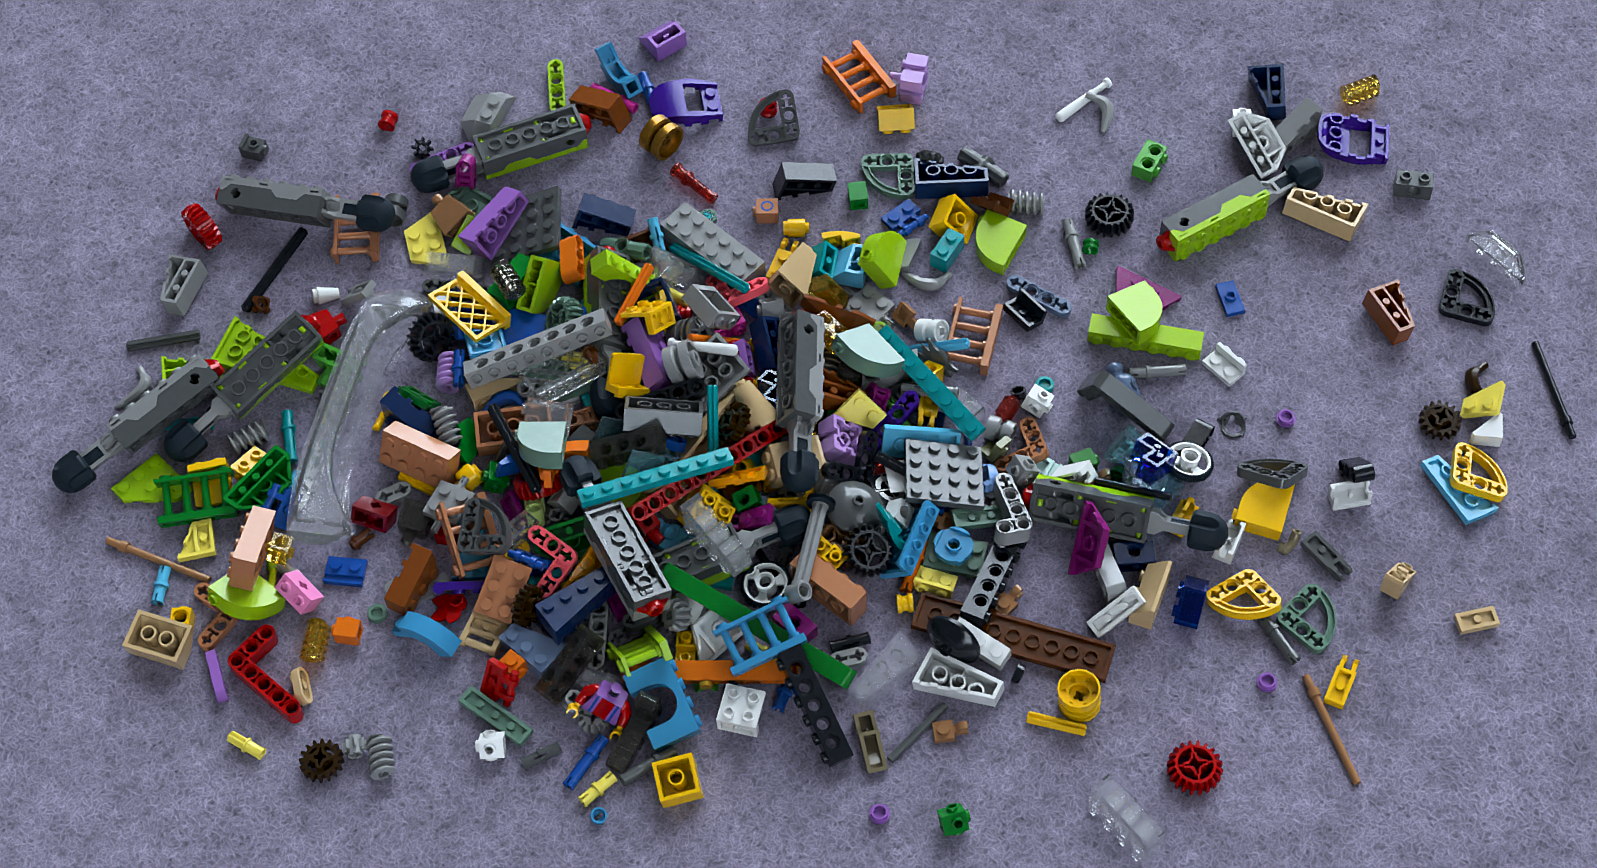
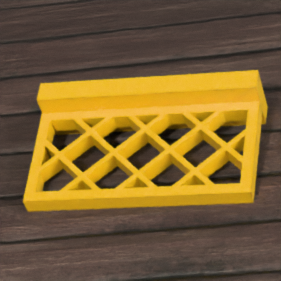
M464 271L457 273V278L428 294V299L475 343L501 328L506 330L510 327L511 314ZM457 286L461 292H452L450 289ZM439 295L447 296L446 301L438 300L436 297ZM449 296L459 297L460 302L449 301ZM462 298H469L473 303H464ZM448 306L459 307L458 312L450 311L447 308ZM461 308H471L472 313L461 312ZM474 309H481L485 314H475ZM460 317L471 318L470 323H466L460 321L459 319ZM473 319H482L484 324L473 323ZM486 320L495 321L497 324L486 325ZM472 328L483 329V332L476 335L472 332Z

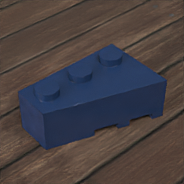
M1284 64L1248 66V79L1266 117L1270 120L1285 119Z
M584 193L572 228L577 229L578 226L589 227V231H594L596 228L605 230V233L628 236L636 210L629 206L614 203L611 200L599 198L593 194Z
M396 386L380 400L385 417L384 421L388 426L394 421H398L433 438H439L440 435L436 434L438 428H434L433 424L435 421H432L431 416L425 410L415 408L411 404L413 400L409 397L407 399L403 398Z

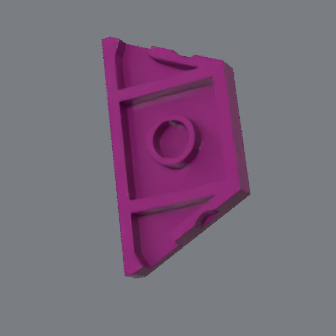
M1121 266L1117 267L1116 292L1146 281L1149 286L1153 287L1161 299L1162 311L1174 302H1179L1182 298L1181 295Z
M1084 501L1068 575H1078L1099 569L1104 559L1110 529L1092 501Z

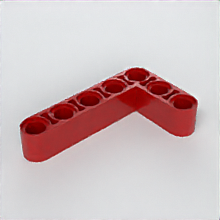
M265 624L259 627L229 655L227 662L232 673L288 722L295 724L304 717L300 703L256 665L278 643V636L273 626ZM256 674L254 677L249 678L250 675ZM292 710H297L295 713L290 714Z

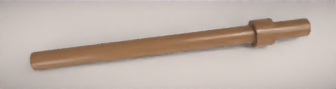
M107 537L106 544L118 548V551L125 554L131 553L158 565L168 566L171 570L209 584L212 579L208 575L134 547L130 542L119 541L112 537Z
M1310 674L1303 675L1302 679L1308 689L1307 694L1310 700H1313L1353 785L1360 784L1361 780L1320 697L1319 688L1315 687Z

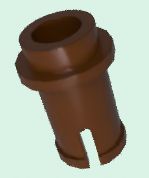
M368 527L355 537H350L348 543L353 550H360L362 545L374 538L373 533L368 534L371 532Z

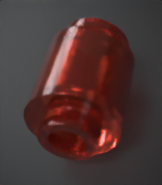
M1013 395L1005 396L995 410V416L1001 417L1003 422L1006 420L1012 421L1021 407L1019 399Z

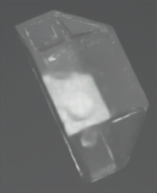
M1493 230L1469 233L1464 246L1521 291L1526 281L1525 257Z
M654 245L651 247V264L654 267L655 278L662 277L670 287H676L681 290L688 289L691 284L700 285L705 283L707 276L702 269L678 255Z

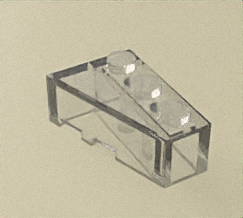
M426 252L424 274H429V278L440 279L441 275L447 276V280H454L457 278V273L464 271L477 282V279H482L484 257Z

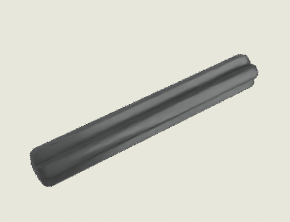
M197 329L127 341L126 347L131 352L200 340L201 334Z

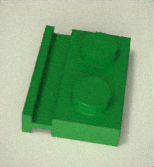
M398 386V392L405 399L409 397L413 400L412 403L429 412L431 409L441 406L440 402L413 386Z

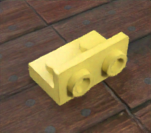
M920 565L917 576L913 580V589H916L919 593L925 591L951 599L958 576Z

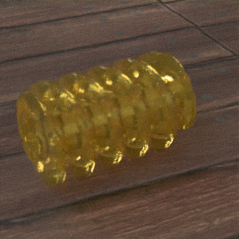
M1372 74L1358 81L1342 85L1339 93L1344 102H1348L1350 106H1353L1354 101L1356 104H1359L1361 100L1366 101L1367 97L1368 99H1372L1373 95L1378 97L1380 94V83L1377 76Z
M310 618L307 621L308 625L304 635L305 640H303V647L301 648L299 658L309 663L324 661L326 657L323 654L327 652L325 647L329 643L326 640L330 638L328 633L331 632V627L322 619Z

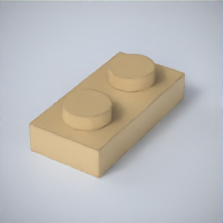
M1494 606L1456 613L1453 617L1460 635L1496 628L1500 625Z

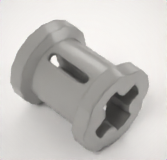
M570 690L565 695L562 701V707L565 711L568 704L576 702L575 698L580 693L578 690ZM572 709L568 711V713L575 712V710Z

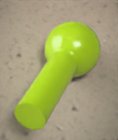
M277 558L270 559L266 564L269 571L268 582L274 587L278 572L276 567L281 562Z

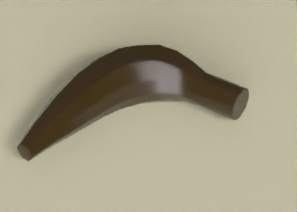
M1482 362L1478 366L1471 367L1466 371L1465 384L1471 394L1483 390L1479 382V375L1489 367L1487 362Z

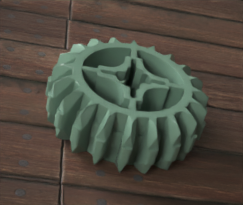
M558 297L549 306V311L546 312L545 330L583 316L582 304L572 297Z

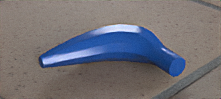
M505 390L493 396L482 411H488V406L494 403L498 407L506 404H513L517 407L526 406L527 404L517 392Z

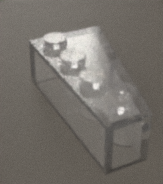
M698 492L680 505L685 523L683 527L688 534H693L696 537L695 540L700 547L703 548L705 546L709 556L714 561L717 559L720 562L721 569L726 574L729 572L734 578L753 564L750 553L734 534L730 536V531L722 520L718 522V518L710 505L704 506L703 497Z

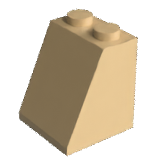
M804 242L800 244L768 280L770 290L775 295L781 296L783 301L792 309L808 293L817 255Z
M812 435L811 452L819 460V479L822 476L821 467L826 460L819 436ZM789 440L770 444L762 453L761 460L764 465H767L768 474L766 478L769 481L770 488H781L784 486L780 475V458L789 451Z

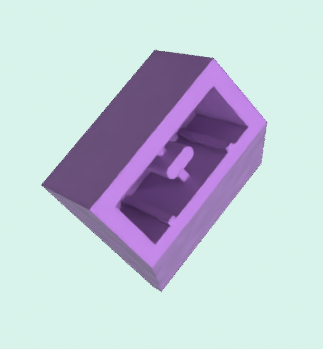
M676 21L666 22L639 37V41L658 62L687 46L686 32Z

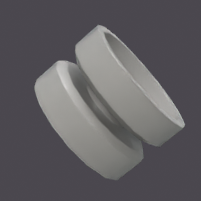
M686 339L678 342L677 348L674 345H670L662 349L663 364L673 385L697 377L701 379L704 377L702 361L692 341Z

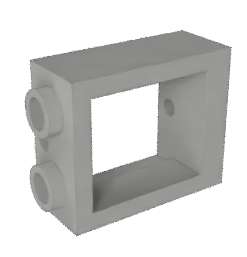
M691 284L682 297L683 301L708 328L731 330L741 316L714 286Z

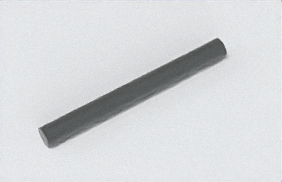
M942 702L887 759L891 763L896 761L932 725V722H935L948 709V706Z

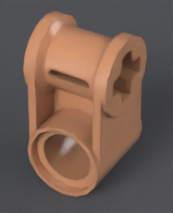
M592 406L568 412L563 417V421H566L568 435H572L582 424L591 431L601 427V422L597 419L596 412Z

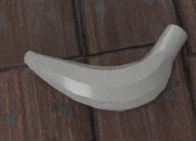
M1087 91L1085 98L1096 102L1101 109L1100 133L1104 134L1113 120V104L1109 98Z
M947 271L941 277L931 279L918 277L906 272L901 274L912 285L925 291L939 290L952 277L950 271Z
M140 366L137 368L140 379L139 383L115 405L116 409L140 400V396L151 389L152 381L145 372L144 367Z

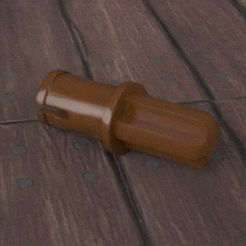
M592 343L580 347L583 351V357L591 365L599 362L598 351Z

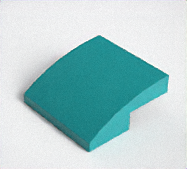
M878 502L876 504L878 517L896 546L902 551L905 545V541L900 535L902 529L891 513Z

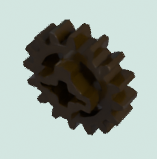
M1438 400L1437 404L1431 401L1429 406H1424L1420 412L1418 423L1421 424V430L1426 429V436L1432 434V439L1438 436L1440 441H1442L1444 436L1448 440L1451 438V435L1456 436L1462 425V417H1459L1460 411H1454L1455 405L1449 407V402L1442 404L1441 400Z
M736 401L734 404H730L729 409H725V412L721 415L723 419L718 423L720 424L719 437L721 440L734 444V441H739V437L743 438L744 433L748 430L746 426L750 424L749 418L751 417L749 413L750 408L747 405Z
M525 584L524 589H519V593L515 595L516 601L512 602L514 606L511 612L514 614L511 619L514 620V624L526 628L527 626L531 627L532 623H536L535 605L544 600L542 599L544 595L541 592L542 588L533 584Z
M323 738L320 740V743L313 740V746L306 745L307 751H301L303 758L299 759L300 769L304 772L305 778L310 777L312 782L318 779L320 783H323L325 778L331 781L330 776L337 777L336 771L343 770L341 764L345 763L342 757L344 754L337 743L333 745L330 739L327 743H325Z

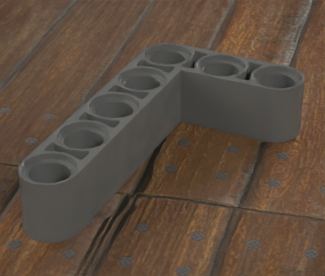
M1105 370L1089 374L1077 390L1078 394L1082 397L1085 396L1087 400L1102 397L1153 438H1158L1160 442H1164L1175 427L1173 422Z

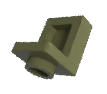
M1004 436L996 444L989 441L981 448L982 455L994 463L1009 452L1010 448L1008 446L1012 440L1008 436Z

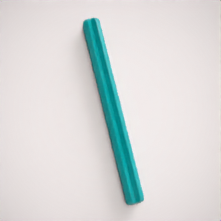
M676 242L670 245L669 248L672 253L745 294L750 290L749 283Z
M717 385L707 386L708 452L719 449ZM710 487V488H712L714 491H716L718 494H720V489H715V487Z

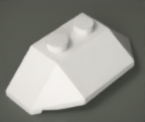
M1242 111L1229 119V124L1260 178L1263 179L1277 171L1287 148L1271 120L1246 111Z

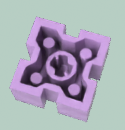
M908 53L906 60L903 59L901 70L903 72H890V79L898 80L897 95H900V102L921 105L928 81L929 56Z
M832 414L818 422V436L822 440L820 443L825 459L829 461L834 459L835 462L853 466L862 427L853 422L846 424L845 419L836 414Z

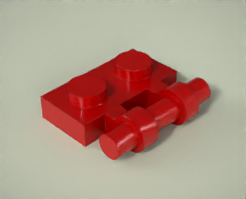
M492 657L487 661L480 692L495 702L502 698L504 700L503 705L510 707L511 702L515 699V687L519 684V671L512 670L511 675L507 674L508 666ZM504 683L508 685L507 690L503 688Z

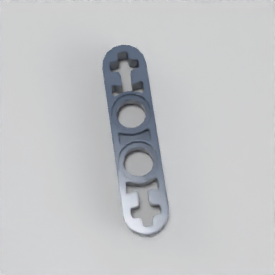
M1012 275L1007 279V289L1011 293L1017 295L1021 288L1025 291L1034 290L1036 294L1032 297L1048 312L1060 318H1066L1071 314L1072 306L1069 301L1021 276ZM1018 282V285L1012 286V283ZM1050 298L1052 302L1045 304L1042 302V299ZM1066 307V310L1060 311V308Z

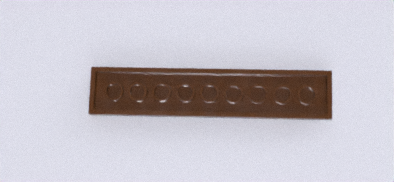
M922 591L911 623V629L927 633V623L932 617L938 615L958 620L964 602ZM993 610L990 611L992 613L988 624H984L982 631L1010 648L1011 657L1063 672L1075 669L1087 670L1093 673L1099 682H1106L1116 648L1115 644Z

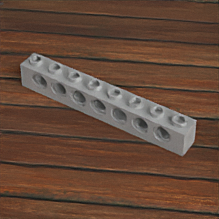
M604 308L593 311L463 362L464 376L471 389L482 386L612 335L610 320Z

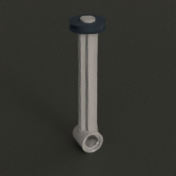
M811 493L807 497L806 505L811 509L794 580L784 590V596L787 597L790 604L804 602L812 597L813 591L809 580L826 513L833 512L836 505L832 497L823 493Z

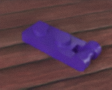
M484 581L437 582L433 585V591L436 594H441L445 590H453V594L465 593V589H473V593H480Z

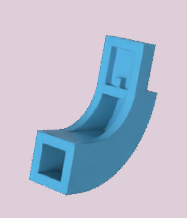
M609 41L594 49L601 63L600 67L604 75L620 95L630 99L644 91L637 76L629 73L623 66L612 42Z
M407 611L405 616L397 619L391 631L396 636L411 637L423 642L441 657H452L461 643V640L440 623Z

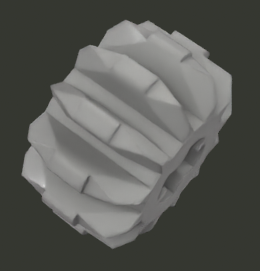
M681 598L671 599L670 609L661 613L663 616L661 622H664L666 629L673 632L688 629V625L691 624L690 618L693 617L690 613L692 608L689 607V602Z

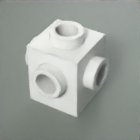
M1034 384L1021 407L1036 417L1041 418L1044 412L1048 414L1053 404L1050 402L1054 395Z
M486 730L480 733L479 739L475 741L476 752H479L480 759L495 761L498 758H505V731L495 732V730Z

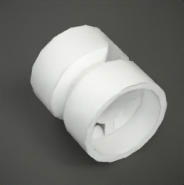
M919 319L914 326V337L921 343H928L929 338L933 342L945 341L949 337V325L942 319Z

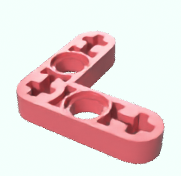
M712 275L705 281L707 286H714L718 292H721L720 294L727 299L733 308L768 292L770 289L766 277H758L747 282L749 283L750 290L745 294H742V292L735 288L730 290L726 283Z
M534 525L528 530V538L555 558L537 584L540 588L543 585L548 586L550 581H547V578L556 582L555 585L551 583L548 586L549 593H544L542 597L546 599L556 593L578 561V553L544 527ZM534 531H540V534L546 539L543 541L538 537L535 538ZM552 540H556L558 543L555 551H550L548 548V544ZM562 550L568 554L572 552V560L565 561L566 557L560 552ZM558 567L562 570V575L560 578L555 579L552 572Z

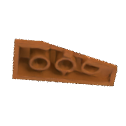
M808 294L804 295L800 306L805 311L824 317L825 330L834 338L836 334L868 323L873 327L876 319L858 310L853 309L850 312L844 310L842 305L832 306L826 300Z

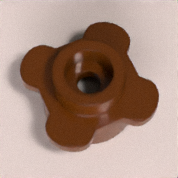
M254 296L252 298V311L254 313L263 312L268 314L270 312V299L268 297Z

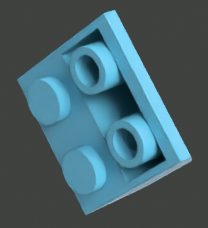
M853 243L838 251L833 280L829 281L830 283L861 289L864 287L867 273L858 265L863 245Z

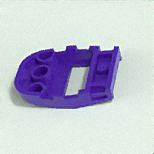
M693 78L662 83L655 87L650 94L649 107L651 116L654 117L662 114L671 123L684 124L685 127H692V124L701 123V125L709 124V120L719 119V122L723 121L724 114L717 88L718 83ZM685 87L699 90L703 111H687L683 91Z
M1328 113L1319 120L1317 138L1320 147L1327 155L1357 165L1386 164L1389 159L1390 124L1386 123L1385 126H1380L1376 124V120L1370 118L1364 120L1358 118V115L1355 114L1343 116L1341 113ZM1350 130L1370 132L1369 155L1365 157L1349 153Z

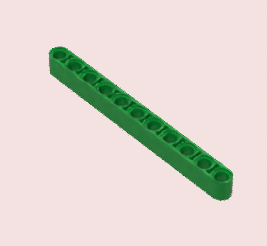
M667 562L662 571L670 587L730 622L753 612L670 562ZM758 618L747 622L754 636L770 644ZM769 621L777 640L781 641V643L788 640L789 634L787 630ZM803 644V650L813 670L848 690L857 671L811 644Z

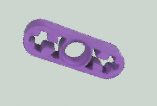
M216 649L207 651L205 655L218 703L228 701L229 697L225 681L222 678L223 673Z

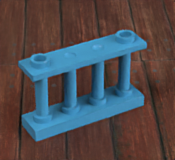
M779 595L770 600V604L729 624L723 622L715 627L716 630L712 631L715 637L722 636L734 661L733 667L730 668L734 677H738L777 658L780 652L800 643L801 645L808 643L804 632L801 634L796 632L784 607V604L789 603L786 596L782 597ZM774 609H777L789 634L788 640L782 643L777 640L765 615ZM756 618L759 619L771 644L769 645L770 649L764 652L762 649H759L747 622ZM739 626L752 651V657L745 661L744 658L741 659L729 634V631Z

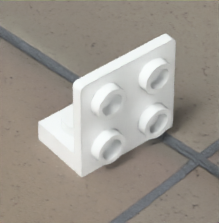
M727 683L716 718L717 728L757 737L759 732L758 721L766 692Z

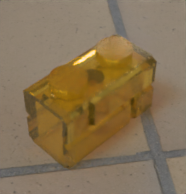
M828 274L811 278L808 289L809 295L824 299L832 306L839 304L843 306V309L847 307L848 293Z

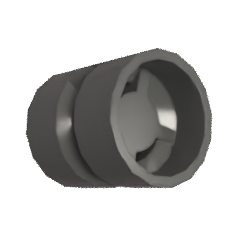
M390 193L385 198L393 204L396 219L392 226L401 227L404 224L409 201L401 194Z

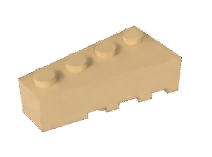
M1293 187L1286 199L1283 214L1351 242L1365 217L1368 204L1363 202L1361 205L1356 204L1350 199L1342 201L1334 199L1332 195L1320 196L1317 192Z

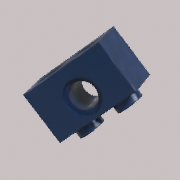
M1146 540L1145 544L1126 541L1113 543L1112 554L1120 572L1145 571L1148 564L1156 563L1153 541ZM1130 554H1136L1137 557H1132Z

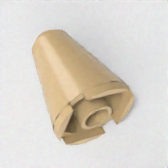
M743 378L734 383L735 388L732 390L735 400L750 408V424L746 426L748 429L746 434L755 431V428H762L776 419V409L750 380L745 381Z

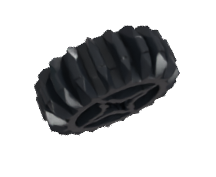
M1108 191L1105 195L1100 193L1098 197L1094 196L1092 200H1089L1085 208L1086 224L1090 226L1091 231L1096 230L1097 235L1103 233V237H1105L1106 234H1110L1112 238L1113 234H1116L1119 237L1121 233L1125 234L1127 229H1130L1134 221L1132 203H1128V198L1123 199L1122 194L1116 196L1114 192L1113 195H1109Z
M423 313V317L417 316V322L412 321L413 327L408 328L411 331L410 334L406 335L410 339L407 342L410 346L408 350L413 353L414 357L419 358L423 362L438 361L439 354L449 351V347H453L451 343L452 340H455V337L452 336L455 333L452 329L453 324L440 313Z
M863 524L861 529L858 526L855 527L854 532L849 531V537L843 539L846 544H843L841 548L846 551L841 556H848L844 564L850 563L851 566H849L848 570L855 568V575L861 572L863 578L867 574L870 578H873L875 574L877 576L881 575L882 571L888 569L887 565L892 564L889 558L894 557L895 554L889 551L893 550L894 546H889L888 544L892 539L888 538L886 540L887 532L881 534V527L876 528L874 531V525L871 524L867 528L866 524ZM867 536L863 545H854L858 537ZM874 540H876L879 543L881 548H878L875 545ZM867 547L869 548V550H871V553L869 555H867V552H865V548ZM855 554L861 557V563L857 560ZM872 557H881L876 566H869Z

